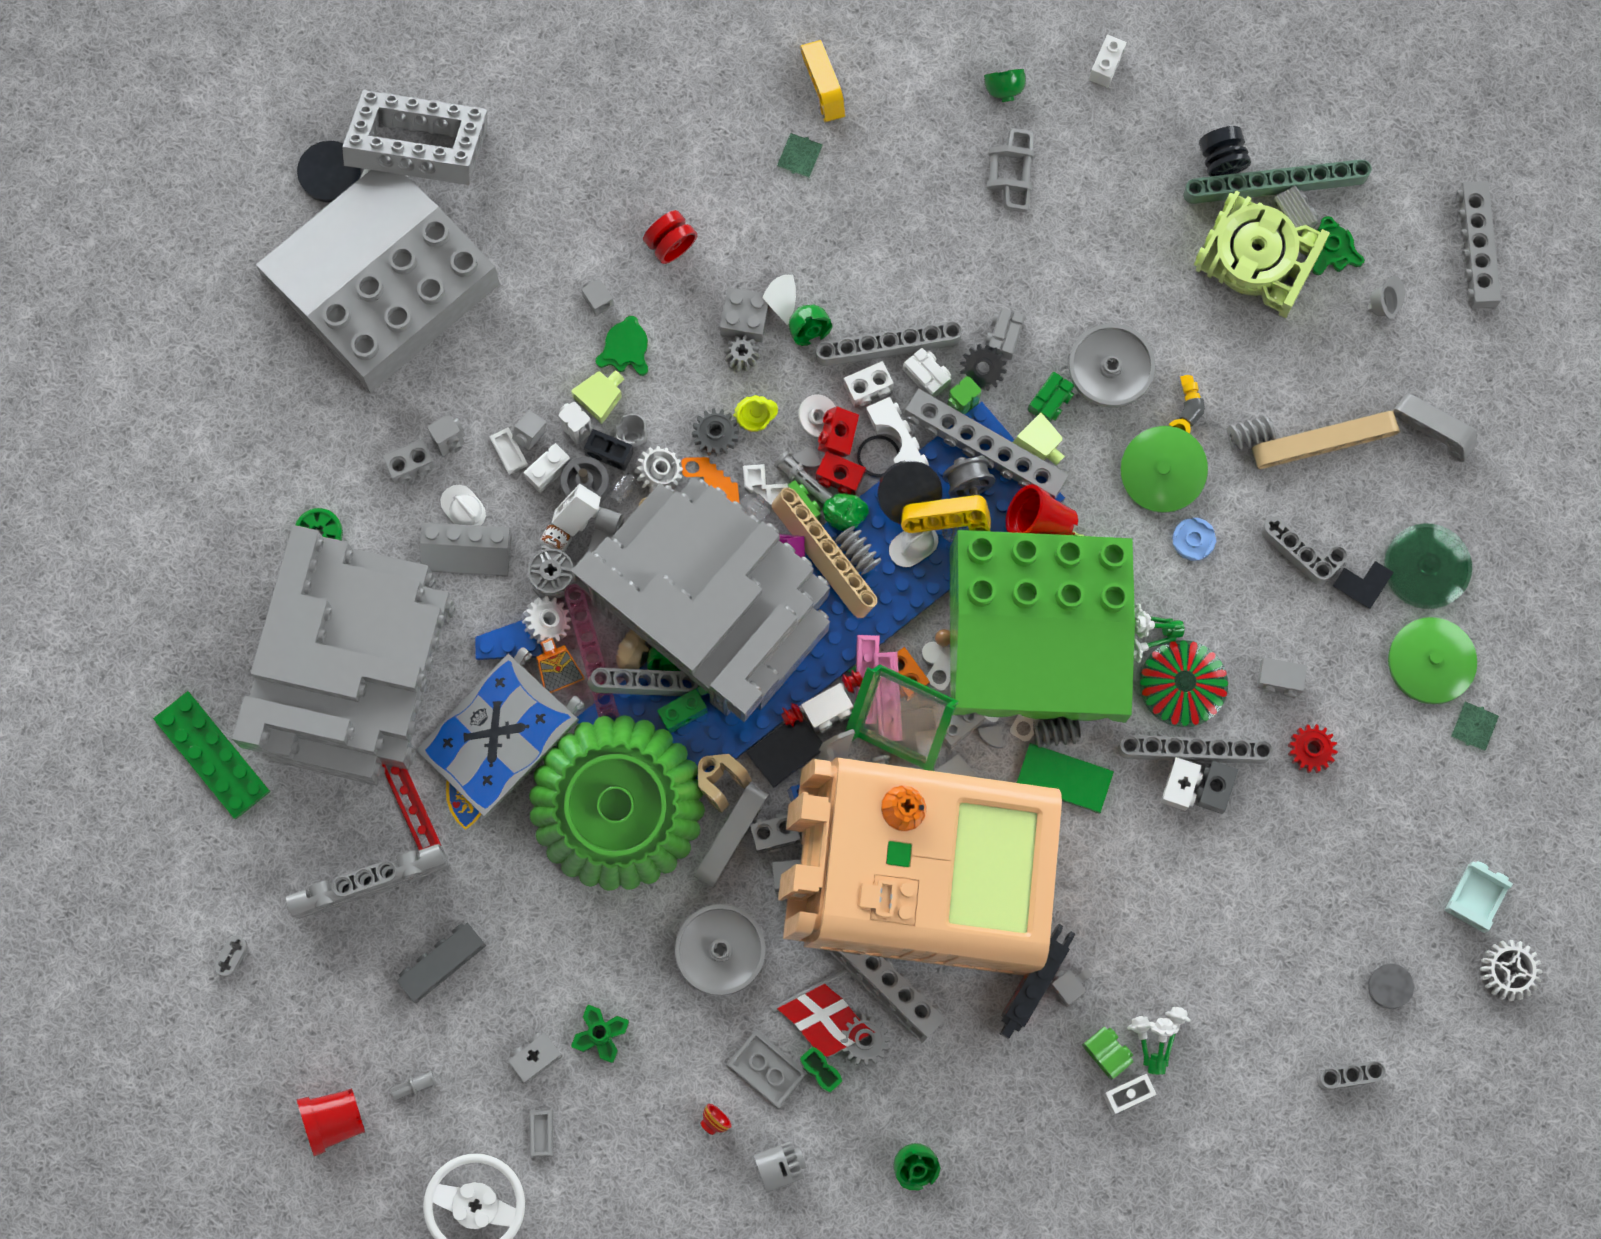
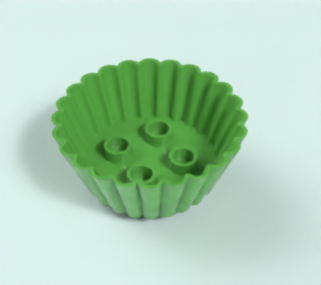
M627 715L619 716L615 721L608 716H601L595 720L594 724L589 722L578 724L574 729V734L566 733L558 741L557 747H553L543 757L545 765L539 766L535 770L534 781L537 785L529 793V799L535 806L530 812V820L535 826L539 827L536 831V840L540 845L547 847L546 854L548 859L552 863H561L562 872L566 876H579L581 883L589 887L599 883L601 888L607 891L615 890L620 885L624 889L632 890L637 888L640 882L652 884L659 879L660 873L666 874L674 871L677 866V859H682L689 855L691 851L690 841L695 840L700 834V825L697 821L705 813V807L699 800L703 793L698 787V780L696 779L698 767L695 762L687 760L688 753L686 747L681 743H673V737L669 731L665 729L655 731L652 722L640 720L635 723Z

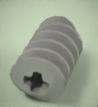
M1262 416L1260 420L1254 418L1252 422L1246 420L1244 425L1239 422L1236 424V427L1234 425L1227 427L1228 439L1233 450L1235 445L1238 446L1239 450H1243V443L1248 448H1251V441H1254L1255 445L1259 444V439L1267 442L1268 436H1270L1271 440L1276 439L1274 424L1271 418Z
M852 526L841 533L835 542L838 545L842 544L840 550L843 552L847 551L845 554L846 558H852L850 563L853 566L857 565L856 571L858 573L862 572L861 575L875 568L882 559H873L877 552H868L872 545L864 546L863 543L867 538L859 539L858 536L862 531L854 532L855 526Z

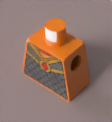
M553 638L546 639L540 643L544 654L536 658L542 686L550 693L585 679L565 645L556 648Z

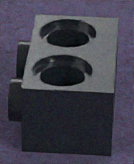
M592 429L584 446L586 456L624 472L634 453L631 444L595 429Z

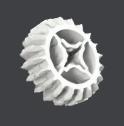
M1509 940L1507 944L1505 941H1500L1499 946L1494 944L1491 946L1492 951L1487 950L1485 952L1488 958L1481 959V962L1487 965L1480 968L1481 972H1486L1487 974L1482 976L1481 979H1488L1490 982L1485 985V988L1488 989L1493 986L1492 994L1496 995L1500 992V999L1502 1000L1506 996L1509 1001H1514L1515 997L1518 1000H1522L1523 994L1529 997L1531 995L1530 990H1537L1535 983L1541 982V979L1536 976L1542 973L1541 969H1536V966L1540 965L1541 961H1534L1533 958L1537 956V953L1529 954L1530 946L1522 949L1523 943L1521 941L1517 942L1516 945L1513 940ZM1502 953H1513L1508 962L1496 961ZM1521 959L1525 962L1527 970L1521 967ZM1510 966H1512V970L1515 972L1512 975H1510V970L1507 969ZM1495 970L1501 973L1502 982L1498 980ZM1515 978L1526 980L1520 988H1510Z

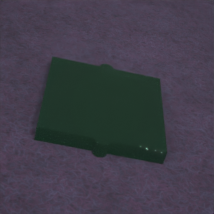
M790 133L777 166L790 170L792 174L798 173L810 178L823 144L809 140L808 137L803 138Z
M1465 701L1451 737L1465 742L1467 746L1472 745L1485 751L1499 716L1484 710L1483 706L1477 707Z

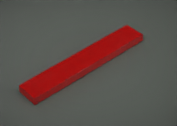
M383 764L382 767L385 768L384 774L418 849L422 850L436 844L442 846L408 770L393 766L391 773L399 775L403 784L400 787V793L408 795L412 804L408 811L412 815L416 814L421 824L417 831L421 835L425 834L430 844L425 848L422 847L386 765Z

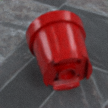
M1029 484L1017 492L1006 514V530L1012 533L1075 535V532L1072 531L1074 525L1078 526V515L1075 510L1050 497L1047 491L1035 484Z
M352 1088L312 1099L309 1096L296 1099L314 1157L326 1152V1148L365 1133Z

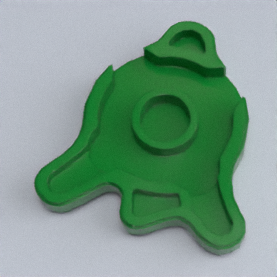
M1330 216L1323 217L1317 229L1319 232L1323 229L1330 234L1312 268V272L1315 275H1322L1328 265H1333L1337 272H1341L1348 265L1361 267L1365 262L1364 257L1355 249L1354 239L1350 231L1340 227V224L1335 222Z
M627 316L624 321L614 325L609 330L605 339V348L595 359L598 367L603 368L612 365L619 372H624L626 367L631 365L640 376L648 373V366L644 358L648 348V339L635 316Z

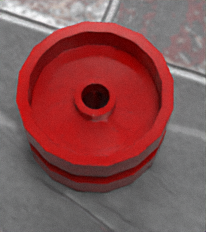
M677 210L670 211L656 220L643 236V242L649 249L655 250V256L662 264L676 260L693 245L698 237L694 228L689 224H685L686 219Z

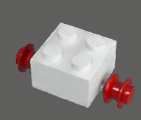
M851 670L850 676L842 675L843 684L835 685L801 704L799 707L791 703V709L786 710L782 708L784 712L781 716L786 725L791 724L794 727L796 720L803 722L802 713H805L815 732L820 731L824 733L833 727L832 724L838 720L844 722L850 718L853 705L844 690L846 688L848 692L854 694V688H860L863 678L858 671L854 673Z

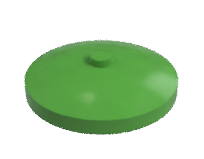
M1172 426L1153 427L1138 434L1127 446L1121 461V478L1129 496L1141 507L1158 513L1175 512L1189 506L1203 491L1208 477V462L1200 443L1188 432Z
M1428 617L1415 620L1399 631L1389 649L1388 666L1395 684L1408 697L1425 704H1443L1458 698L1469 688L1477 670V654L1471 639L1459 626L1445 619Z

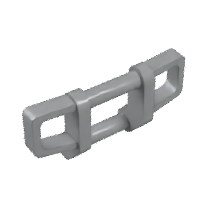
M1012 128L1008 133L1006 145L989 148L990 173L986 188L995 191L1003 190L1004 208L1006 210L1026 212L1029 209L1030 193L1032 191L1030 176L1031 159L1034 158L1033 132ZM1013 135L1026 137L1027 148L1012 146ZM1008 156L1023 159L1022 181L998 179L999 157ZM1009 190L1024 193V204H1012L1010 202Z

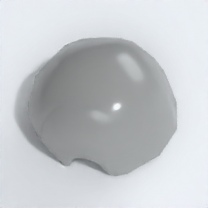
M634 413L624 415L621 423L615 427V437L631 444L633 448L642 445L647 439V424L640 415Z

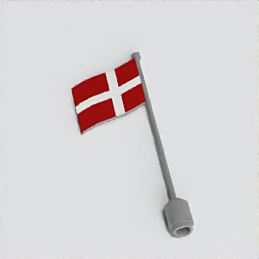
M847 969L832 975L777 1005H770L773 1013L781 1012L796 1025L812 1047L817 1048L827 1058L855 1044V1036L858 1031L869 1029L876 1033L864 1023H860L850 1031L847 1043H841L840 1041L846 1039V1035L842 1033V1030H849L846 1025L847 1022L852 1025L855 1024L854 1017L859 1021L861 1020L848 1004L826 984L848 973ZM861 1034L859 1036V1041L869 1037L870 1034Z

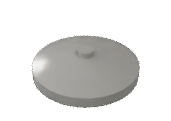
M1101 324L1087 330L1075 342L1069 358V374L1076 390L1088 401L1102 407L1118 408L1134 403L1146 393L1155 373V357L1147 340L1134 329L1121 324Z
M716 904L699 909L683 923L676 938L675 957L681 974L694 988L710 995H730L745 989L756 979L765 960V940L759 925L747 912L731 905Z

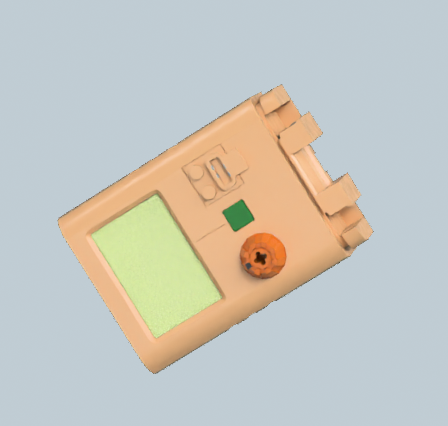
M837 757L831 762L812 759L801 769L799 796L788 805L786 830L802 832L801 844L803 846L801 863L795 864L781 874L778 900L783 901L787 899L783 939L803 941L804 947L1014 975L1024 976L1041 970L1047 961L1050 946L1062 806L1060 790Z

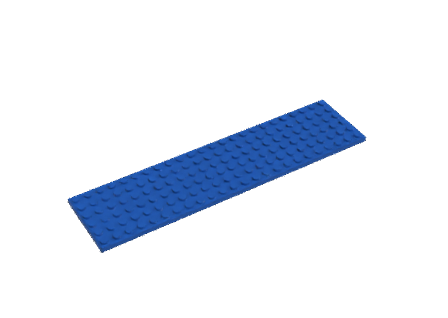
M980 402L965 414L1011 442L1015 440L983 402ZM969 433L961 434L964 440L972 438ZM937 436L921 448L919 453L920 455H925L929 467L936 472L941 481V500L951 499L949 495L950 485L944 481L943 473L950 466L954 465L956 459L962 457L969 459L970 457L966 456L962 449L957 446H949L944 442L943 438ZM988 444L979 445L984 451L991 449ZM1001 454L998 456L999 460L1003 462L1009 460L1007 455ZM1024 465L1017 466L1018 471L1022 473L1028 471ZM988 468L989 474H992L995 478V483L991 488L981 493L980 496L987 502L991 517L990 531L1007 532V510L1012 499L1022 487L1014 479L1004 478L1000 471L995 468ZM1043 476L1036 477V481L1039 483L1047 482ZM880 481L860 496V499L868 505L869 513L865 521L853 529L854 532L862 531L858 536L859 539L867 538L863 543L864 546L872 545L868 550L869 553L877 552L873 559H882L871 571L861 575L862 572L859 573L877 597L875 607L864 618H858L852 614L829 584L828 598L819 608L829 617L830 625L828 632L762 710L756 708L748 719L743 722L732 712L726 716L710 703L709 693L701 695L708 713L671 733L673 743L684 745L688 753L687 760L695 762L697 767L699 761L705 756L730 754L735 760L784 722L781 716L784 712L782 708L786 710L791 709V703L796 704L798 707L801 706V704L816 697L856 665L857 635L880 636V646L950 591L949 548L957 531L969 530L968 526L935 530L938 536L936 550L916 565L911 567L899 566L892 561L889 555V547L892 540L904 530L901 524L890 520L881 510L877 500ZM1059 493L1055 500L1061 503L1065 497ZM827 522L822 525L834 542L844 532L830 526ZM805 552V558H807L813 564L811 566L812 568H814L813 574L816 577L821 576L826 580V578L823 576V574L819 571V569L816 567V565ZM647 662L639 670H647ZM638 679L640 685L648 686L646 679ZM666 679L660 680L662 686L670 687V683ZM623 680L619 684L624 686L626 685V681ZM682 680L684 687L692 688L688 680ZM607 693L578 715L579 721L577 723L589 722L594 724L595 720L601 716H608L615 721L619 716L627 715L635 723L640 720L652 722L655 731L659 729L667 730L657 710L681 696ZM715 766L707 767L705 772L713 771Z

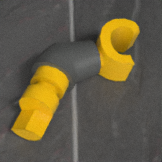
M1192 375L1180 376L1183 393L1186 395L1184 409L1179 417L1180 419L1173 420L1169 423V426L1180 428L1190 434V427L1204 414L1205 405L1204 399L1201 398L1200 393H1197L1199 391L1198 383L1194 382Z

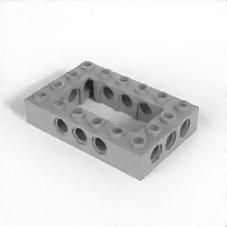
M363 90L343 144L344 166L470 185L488 128L487 109ZM382 120V124L385 127H398L409 129V131H424L433 135L434 133L449 135L456 138L453 149L375 137L374 135H377L378 124Z

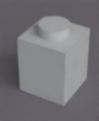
M600 278L587 282L583 286L584 288L581 289L582 296L596 316L614 306L613 298Z
M529 410L515 425L512 439L517 444L530 450L545 433L547 421Z

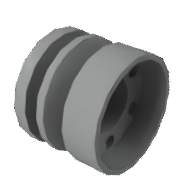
M545 549L539 551L531 559L528 566V576L534 592L541 599L548 596L549 601H551L555 597L558 602L566 599L573 592L575 582H573L571 570L574 566L565 552L558 549ZM554 569L553 576H549V570Z

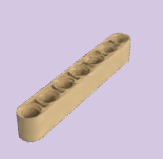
M1387 411L1263 442L1253 446L1252 451L1258 469H1264L1391 437L1398 434L1400 430L1394 411Z
M791 488L782 489L772 502V509L792 535L805 537L806 554L852 614L858 618H864L877 604L876 595L800 496Z

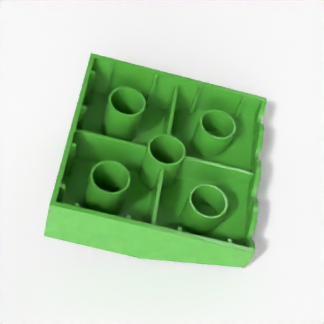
M958 530L949 548L951 698L958 701L953 715L977 713L987 717H1009L1020 714L1032 719H1052L1064 716L1068 719L1079 721H1094L1108 718L1112 721L1126 723L1132 715L1135 637L1133 538Z

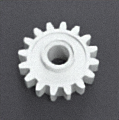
M657 446L654 450L651 447L648 448L646 453L643 452L639 456L640 459L635 463L639 467L634 472L640 474L637 481L644 482L642 488L649 486V492L651 493L659 483L664 487L668 485L673 489L678 485L682 478L680 473L683 468L679 466L681 461L675 457V453L669 452L668 448L664 450ZM656 467L660 468L662 473L657 471Z
M545 596L542 600L537 598L523 612V615L526 616L522 623L526 624L525 632H529L530 639L535 638L538 644L549 638H553L556 644L567 635L565 632L571 628L567 625L571 618L566 617L569 610L562 609L563 602L559 605L556 604L557 598L555 597L551 601H549L548 596ZM543 617L549 620L550 625L544 622Z

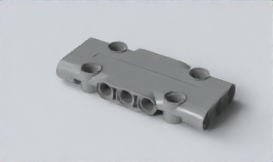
M439 844L419 850L420 855H417L415 850L396 856L397 860L394 862L382 861L339 876L330 884L328 880L318 882L309 886L310 892L303 890L286 896L289 911L292 916L301 919L321 911H331V908L337 909L344 903L353 902L386 891L405 882L411 883L424 879L429 874L449 868L445 851ZM393 871L391 877L387 878L388 873ZM371 878V882L366 885V881ZM349 886V890L344 893L345 888Z

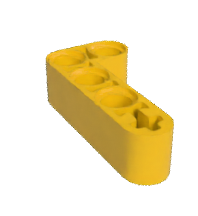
M818 40L801 45V54L818 95L821 114L825 117L823 119L824 122L845 117L842 90L822 41Z
M979 495L909 504L902 511L901 527L908 533L968 526L971 531H990L991 517L987 502Z

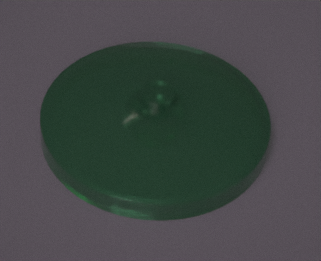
M1417 524L1404 529L1392 540L1384 557V566L1394 572L1388 581L1392 591L1405 603L1421 609H1438L1453 603L1466 590L1472 576V560L1465 543L1451 530L1436 524Z

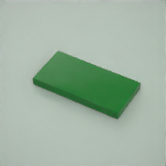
M1030 743L1016 783L1059 789L1063 802L1100 814L1114 771L1044 747L1038 748L1037 745Z

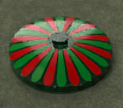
M1177 640L1166 643L1151 653L1142 667L1139 686L1144 704L1157 719L1171 726L1187 728L1201 725L1217 714L1227 696L1228 677L1223 663L1212 650L1194 641Z

